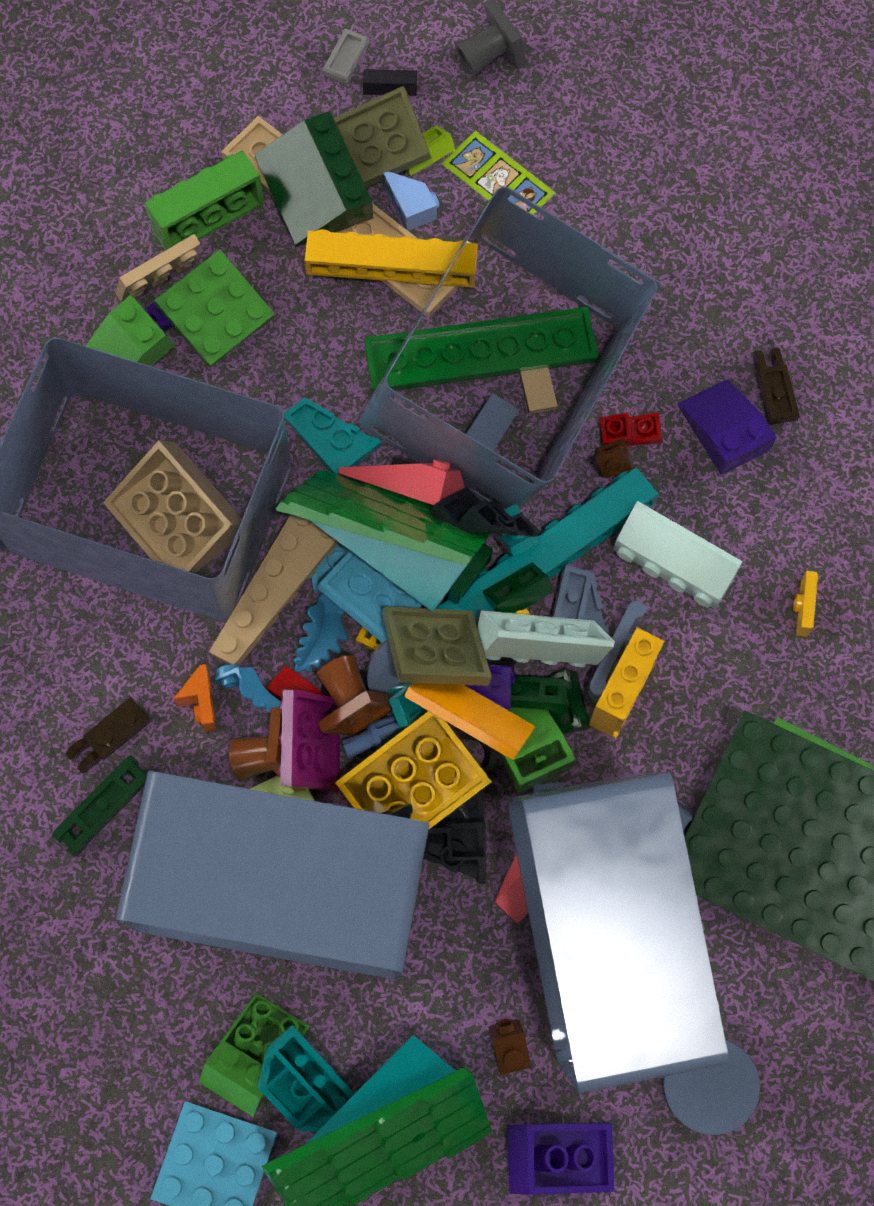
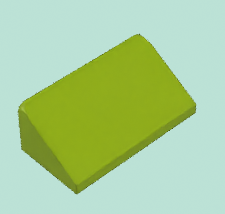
M438 125L423 132L432 158L406 171L412 176L455 151L450 133Z

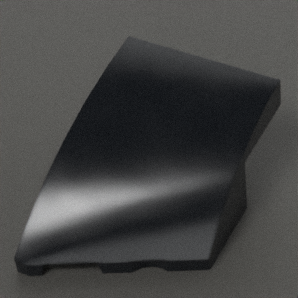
M467 487L436 503L430 510V513L438 520L445 521L468 533L536 537L541 532L521 512L511 517L494 499L490 502L486 500L480 501Z
M484 788L428 830L423 858L434 864H442L452 872H460L472 877L479 884L486 883Z

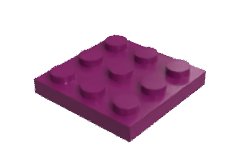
M283 690V698L280 704L282 714V731L279 738L281 745L280 786L339 791V787L335 782L340 779V735L322 733L318 724L320 720L338 709L332 697L299 690Z

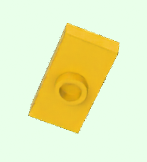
M806 571L801 579L800 594L795 595L793 610L798 612L796 636L807 637L814 627L818 574L814 571Z

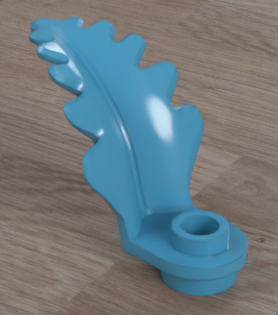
M324 593L318 597L316 605L310 606L307 609V614L313 621L303 625V629L309 635L299 640V643L304 645V647H299L296 650V654L299 657L294 659L296 663L294 667L295 672L299 673L303 670L310 672L312 671L311 665L321 668V659L326 663L332 659L328 650L337 654L341 652L337 639L342 641L348 639V634L341 620V616L345 611Z
M230 664L215 670V684L221 685L224 689L239 685L241 695L251 700L254 707L265 708L267 712H271L272 708L280 707L281 701L266 690L253 667H239L237 664Z

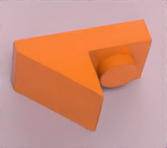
M203 664L199 665L173 700L176 706L199 703V705H194L196 724L201 723L206 732L217 730L210 675L207 665Z

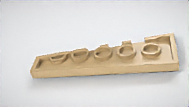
M290 515L209 653L228 664L240 665L264 636L265 631L279 618V613L289 601H293L300 587L307 579H311L316 573L318 565L326 556L329 557L339 542L310 520Z

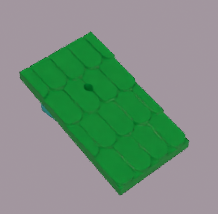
M327 470L317 471L314 476L308 478L295 491L289 493L275 509L310 520L432 612L491 535L468 533L445 521L438 520L430 513L434 505L366 482L362 484Z
M413 1035L304 1146L261 1167L284 1206H346L348 1204L355 1206L396 1180L408 1179L443 1157L450 1159L493 1132L491 1126H489L490 1123L473 1074L465 1067L457 1071L454 1070Z

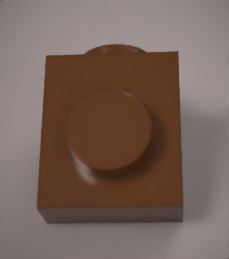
M624 438L597 447L598 454L595 455V458L604 478L632 469L628 446Z
M503 1019L495 1025L488 1027L500 1075L531 1068L525 1033L519 1019Z

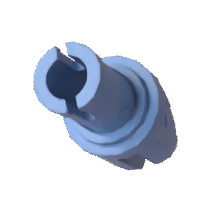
M388 716L370 723L367 731L343 739L342 743L348 758H352L373 748L378 750L408 726L399 728L396 717Z

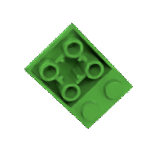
M511 707L513 714L536 726L514 760L498 752L517 793L524 792L535 785H539L573 769L576 759L548 710Z
M255 993L204 1064L199 1083L254 1117L267 1098L257 1087L267 1048L292 1025L303 1036H305L310 1026L258 993Z

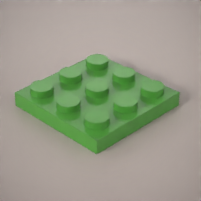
M220 249L154 300L157 308L209 368L275 316V313Z

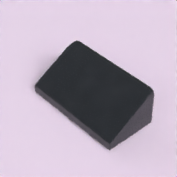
M364 69L363 95H384L404 86L408 96H417V70Z

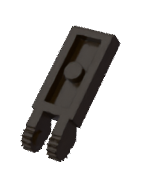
M778 347L771 349L772 367H767L762 350L755 351L754 362L769 424L798 421L800 414L786 364L784 365L780 349Z
M130 697L83 735L84 738L68 748L65 755L71 760L79 756L89 746L94 749L95 752L83 759L77 767L83 774L101 760L107 759L146 727L151 720Z

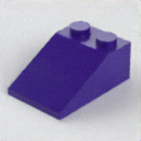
M728 379L678 403V407L720 475L769 452L775 442L776 436L762 413Z
M612 1123L508 1125L509 1194L540 1195L615 1192Z

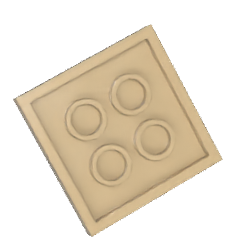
M195 234L119 277L115 293L120 301H124L129 295L138 299L144 294L143 291L151 284L156 288L165 283L170 273L175 270L180 274L190 268L200 246V242Z

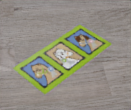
M474 131L442 163L443 166L488 201L500 187L511 188L539 207H542L556 193L477 131ZM508 195L507 198L532 215L537 212L514 196Z

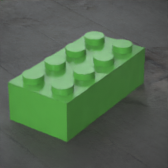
M242 150L236 154L228 155L223 161L212 167L204 168L194 177L178 182L166 192L154 195L149 201L145 202L152 232L166 251L195 234L198 240L264 205L260 174Z

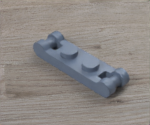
M633 601L629 604L612 638L615 641L614 647L601 660L590 682L587 697L592 703H597L607 685L606 680L608 676H612L620 660L618 656L621 650L626 649L633 635L630 633L632 627L640 625L643 620L646 607L641 601Z

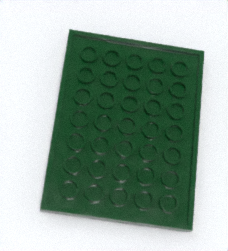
M744 710L685 835L696 895L874 981V770Z

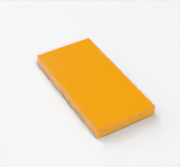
M412 683L404 695L405 698L513 760L536 727L465 685Z

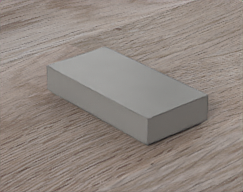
M344 29L322 69V74L347 84L369 45V38Z

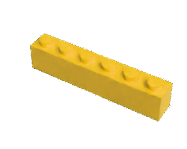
M323 229L308 231L304 260L306 275L438 285L464 240L450 242L442 241L438 238L424 240L415 239L410 236L399 238L387 237L383 234L334 233ZM466 242L442 285L475 287L478 244Z

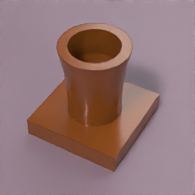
M354 655L336 658L318 670V678L326 687L338 708L318 722L322 733L354 736L367 728L370 723L376 722L392 711L389 699L394 695L366 690Z
M280 707L271 709L268 736L234 738L231 741L229 760L231 768L238 779L246 780L271 770L279 776V766L281 763L279 738L282 731ZM290 787L295 792L306 790V788Z

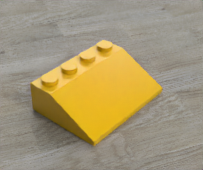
M428 711L335 783L355 809L382 813L409 803L413 808L410 819L427 822L430 829L492 781L454 727Z

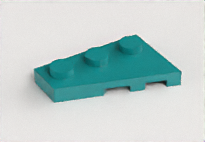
M306 397L283 413L285 422L326 468L335 474L343 476V474L338 473L340 467L356 466L382 446L380 439L368 436L361 432L357 426L351 423L350 425L335 417L334 413Z

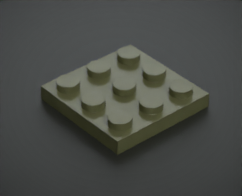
M404 86L333 118L366 188L383 181V173L389 171L398 174L432 158Z
M385 606L382 616L399 682L489 685L492 677L472 611L435 609L432 612L428 608Z

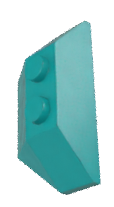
M293 1025L267 1048L257 1087L298 1131L318 1132L355 1094L342 1077Z

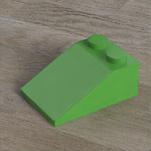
M129 295L107 315L86 344L87 347L148 366H153L176 346L132 295Z

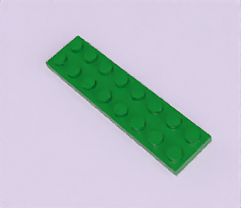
M588 306L415 330L388 374L387 383L392 390L396 391L516 374L521 371L542 368L551 369L597 362L598 353ZM410 331L364 338L373 393Z

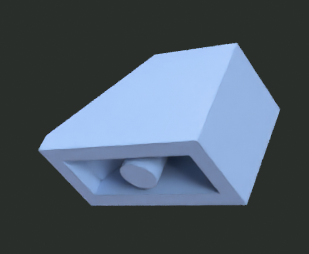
M389 171L383 173L384 189L406 230H412L437 219L439 201L434 192L430 193L425 183Z

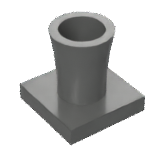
M495 0L484 2L489 27L470 38L455 43L456 51L469 73L475 77L492 61L506 53L518 70L527 65L521 35Z

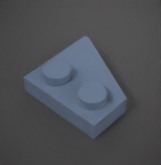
M570 565L563 567L552 617L593 620L608 634V626H605L601 612L603 609L601 598L596 591L597 582L594 572Z

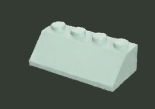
M637 501L613 549L622 560L629 563L632 561L643 567V571L655 578L661 577L668 581V585L675 591L681 593L685 591L692 595L699 605L714 609L719 605L743 562Z
M481 610L477 627L485 656L490 660H500L501 657H508L522 663H527L532 659L540 660L542 663L557 665L558 662H568L575 667H585L586 664L597 665L614 647L615 643L593 620Z

